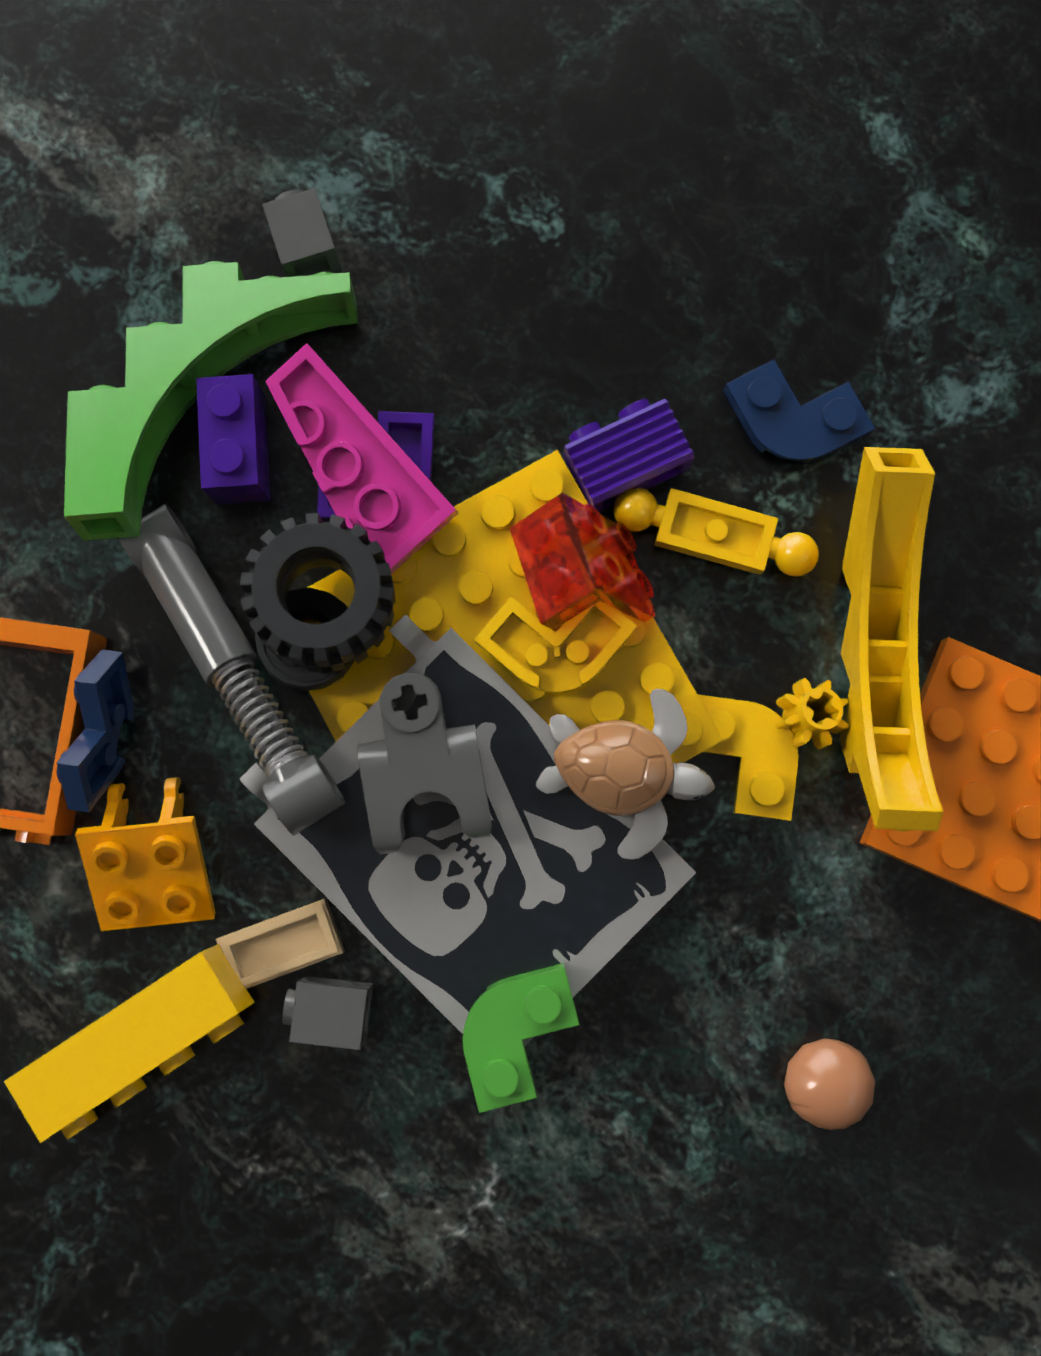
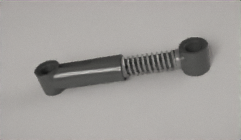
M166 503L142 517L140 536L118 539L134 565L149 582L207 686L216 688L217 691L221 692V699L226 700L225 705L230 708V714L235 717V723L240 725L239 729L241 733L245 734V741L250 742L249 747L255 751V758L260 759V766L265 768L264 773L268 779L266 781L267 784L263 785V791L268 802L285 828L295 836L346 804L345 800L320 759L315 754L310 756L307 752L303 751V745H296L298 737L291 736L293 728L287 727L289 722L286 719H282L283 711H278V703L272 702L274 696L267 694L269 687L263 685L264 678L258 677L259 670L253 669L258 662L256 653L195 553L196 547L178 517Z

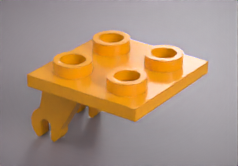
M179 777L166 778L164 801L158 823L126 826L129 802L128 799H122L125 785L118 783L111 784L108 787L107 806L102 825L77 829L75 836L101 931L212 920L215 918L216 912L195 817H183L184 793L178 794L181 784Z

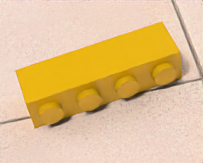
M217 944L201 951L5 1080L4 1083L40 1143L60 1130L67 1140L99 1119L93 1108L110 1098L116 1108L147 1088L141 1077L159 1066L165 1076L194 1057L195 1054L190 1045L207 1034L214 1044L243 1025L244 1023L238 1013L255 1002L223 954L220 945Z

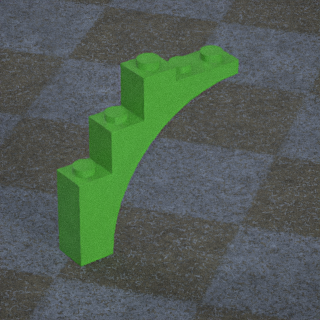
M211 261L203 265L183 266V323L155 322L148 326L126 328L125 387L116 388L108 385H98L89 390L68 391L64 517L81 539L85 541L140 536L142 508L149 479L157 458L171 432L186 411L197 400L196 378L223 376L250 356L297 335L332 326L358 323L357 303L350 272H319L308 276L282 278L264 276L255 280H244L238 262L223 263Z

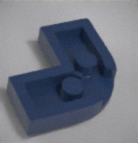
M774 359L726 383L723 390L747 435L757 449L762 453L767 450L771 454L785 460L802 461V465L820 461L870 435L875 429L849 381L800 406Z
M101 650L74 680V697L80 705L85 729L68 750L62 753L56 763L57 778L62 784L69 810L90 812L117 777L125 763L123 757L117 756V744L123 720L134 719V707L123 652Z

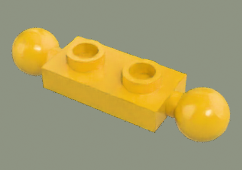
M631 488L619 494L614 503V516L619 525L626 530L642 531L651 525L659 527L654 543L655 546L761 575L765 570L767 559L770 558L775 561L780 571L786 575L803 576L816 566L819 558L816 542L805 533L792 532L782 538L774 537L778 522L776 517L673 488L669 491L665 506L657 504L651 492L644 488Z

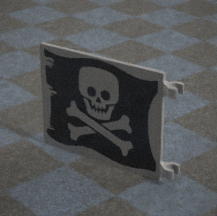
M405 614L389 631L416 658L415 664L406 673H420L429 677L437 685L442 699L446 729L475 724L492 821L490 836L481 838L467 836L462 831L460 816L453 802L447 796L437 792H423L411 798L405 805L403 816L405 837L399 850L383 855L376 851L372 843L358 760V744L385 739L380 699L319 758L338 786L346 804L297 835L293 836L285 828L265 796L263 785L267 784L268 777L264 773V767H261L256 762L240 778V781L268 806L267 811L254 825L463 1034L467 1015L475 1001L487 991V987L508 977L564 963L573 998L696 872L663 839L649 853L638 859L622 858L618 854V847L633 826L634 814L615 816L599 812L577 797L569 786L556 793L547 794L540 791L536 787V782L545 768L556 766L554 752L561 744L552 737L550 726L452 628L438 641H432ZM413 685L404 686V696L396 699L397 710L405 709L409 713V718H418V709L427 705L426 694H416ZM534 1037L524 1039V1045L526 1046Z

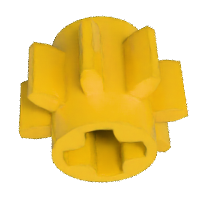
M803 678L792 685L794 695L785 694L776 700V704L784 709L782 713L783 720L776 725V728L786 729L790 727L794 735L793 747L795 748L806 744L812 738L815 747L818 750L832 744L830 733L838 734L849 727L847 722L842 720L843 707L849 703L848 699H840L831 690L830 680H826L812 689L810 682Z

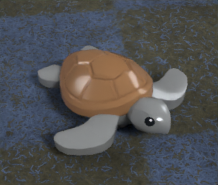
M654 689L650 694L654 713L652 732L642 725L622 720L604 721L580 730L573 720L566 715L556 714L550 718L551 734L555 740L561 743L554 752L556 766L545 768L536 782V787L547 794L556 793L569 786L574 794L583 802L605 814L615 816L634 814L633 826L618 847V854L626 859H638L649 853L660 843L666 834L668 821L661 801L666 794L681 800H697L708 795L715 788L712 779L701 768L682 762L679 764L673 763L671 754L686 738L687 722L673 694L663 689Z

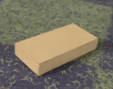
M327 898L216 939L217 944L220 945L223 954L246 989L345 952Z

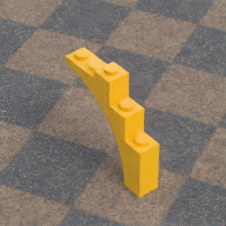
M864 447L842 564V571L851 593L841 648V656L850 681V688L847 698L849 703L846 704L843 718L849 727L840 733L839 740L849 773H859L875 829H892L901 832L910 830L938 831L943 814L928 758L919 687V589L925 529L935 472L922 449Z

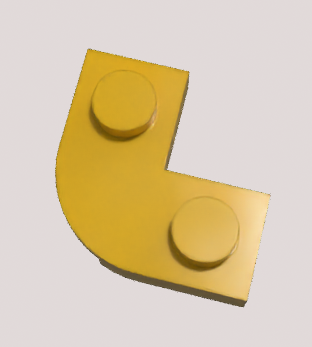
M593 589L555 633L511 596L475 637L474 641L524 684L540 691L560 693L582 687L595 678L637 629V625Z
M698 695L723 738V741L703 752L740 758L733 813L791 821L799 757L798 748L793 747L794 735L790 727L777 729L776 725L783 720L782 717L764 705L749 701Z

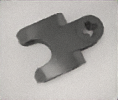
M403 673L393 677L384 686L380 695V711L385 739L358 744L359 767L374 848L381 855L394 853L399 850L405 837L403 822L405 805L411 798L423 792H437L447 796L456 806L460 816L462 831L471 838L490 836L492 821L475 724L446 729L441 695L437 685L429 677L420 673ZM413 685L416 694H426L427 705L418 709V718H409V713L405 709L397 710L396 699L404 696V686Z

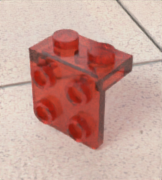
M562 492L509 528L540 624L554 630L599 601L642 622L655 617V611L650 600L654 596L653 587L647 576L637 565L633 554L637 549L636 542L629 529L623 523H614L602 516L592 505H584Z

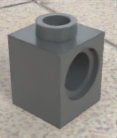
M315 188L306 191H286L277 196L274 201L262 204L287 277L308 276L319 272L337 273L342 271Z
M305 976L297 981L296 990L288 989L283 1008V1024L291 1025L289 1042L360 1050L367 1041L374 983Z

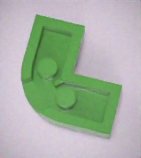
M564 963L499 980L487 987V991L471 1007L463 1030V1049L479 1113L537 1098L523 1040L579 1025Z

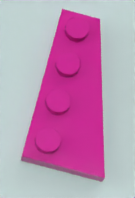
M307 343L265 381L297 444L302 448L313 470L312 473L322 492L326 495L336 516L345 518L347 527L351 529L355 524H358L367 531L371 542H378L384 552L386 562L389 563L391 574L459 514Z

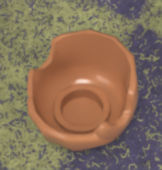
M824 1038L802 1045L787 1065L784 1087L792 1109L802 1119L818 1128L837 1130L846 1129L862 1120L873 1104L875 1079L867 1059L859 1050L845 1042Z

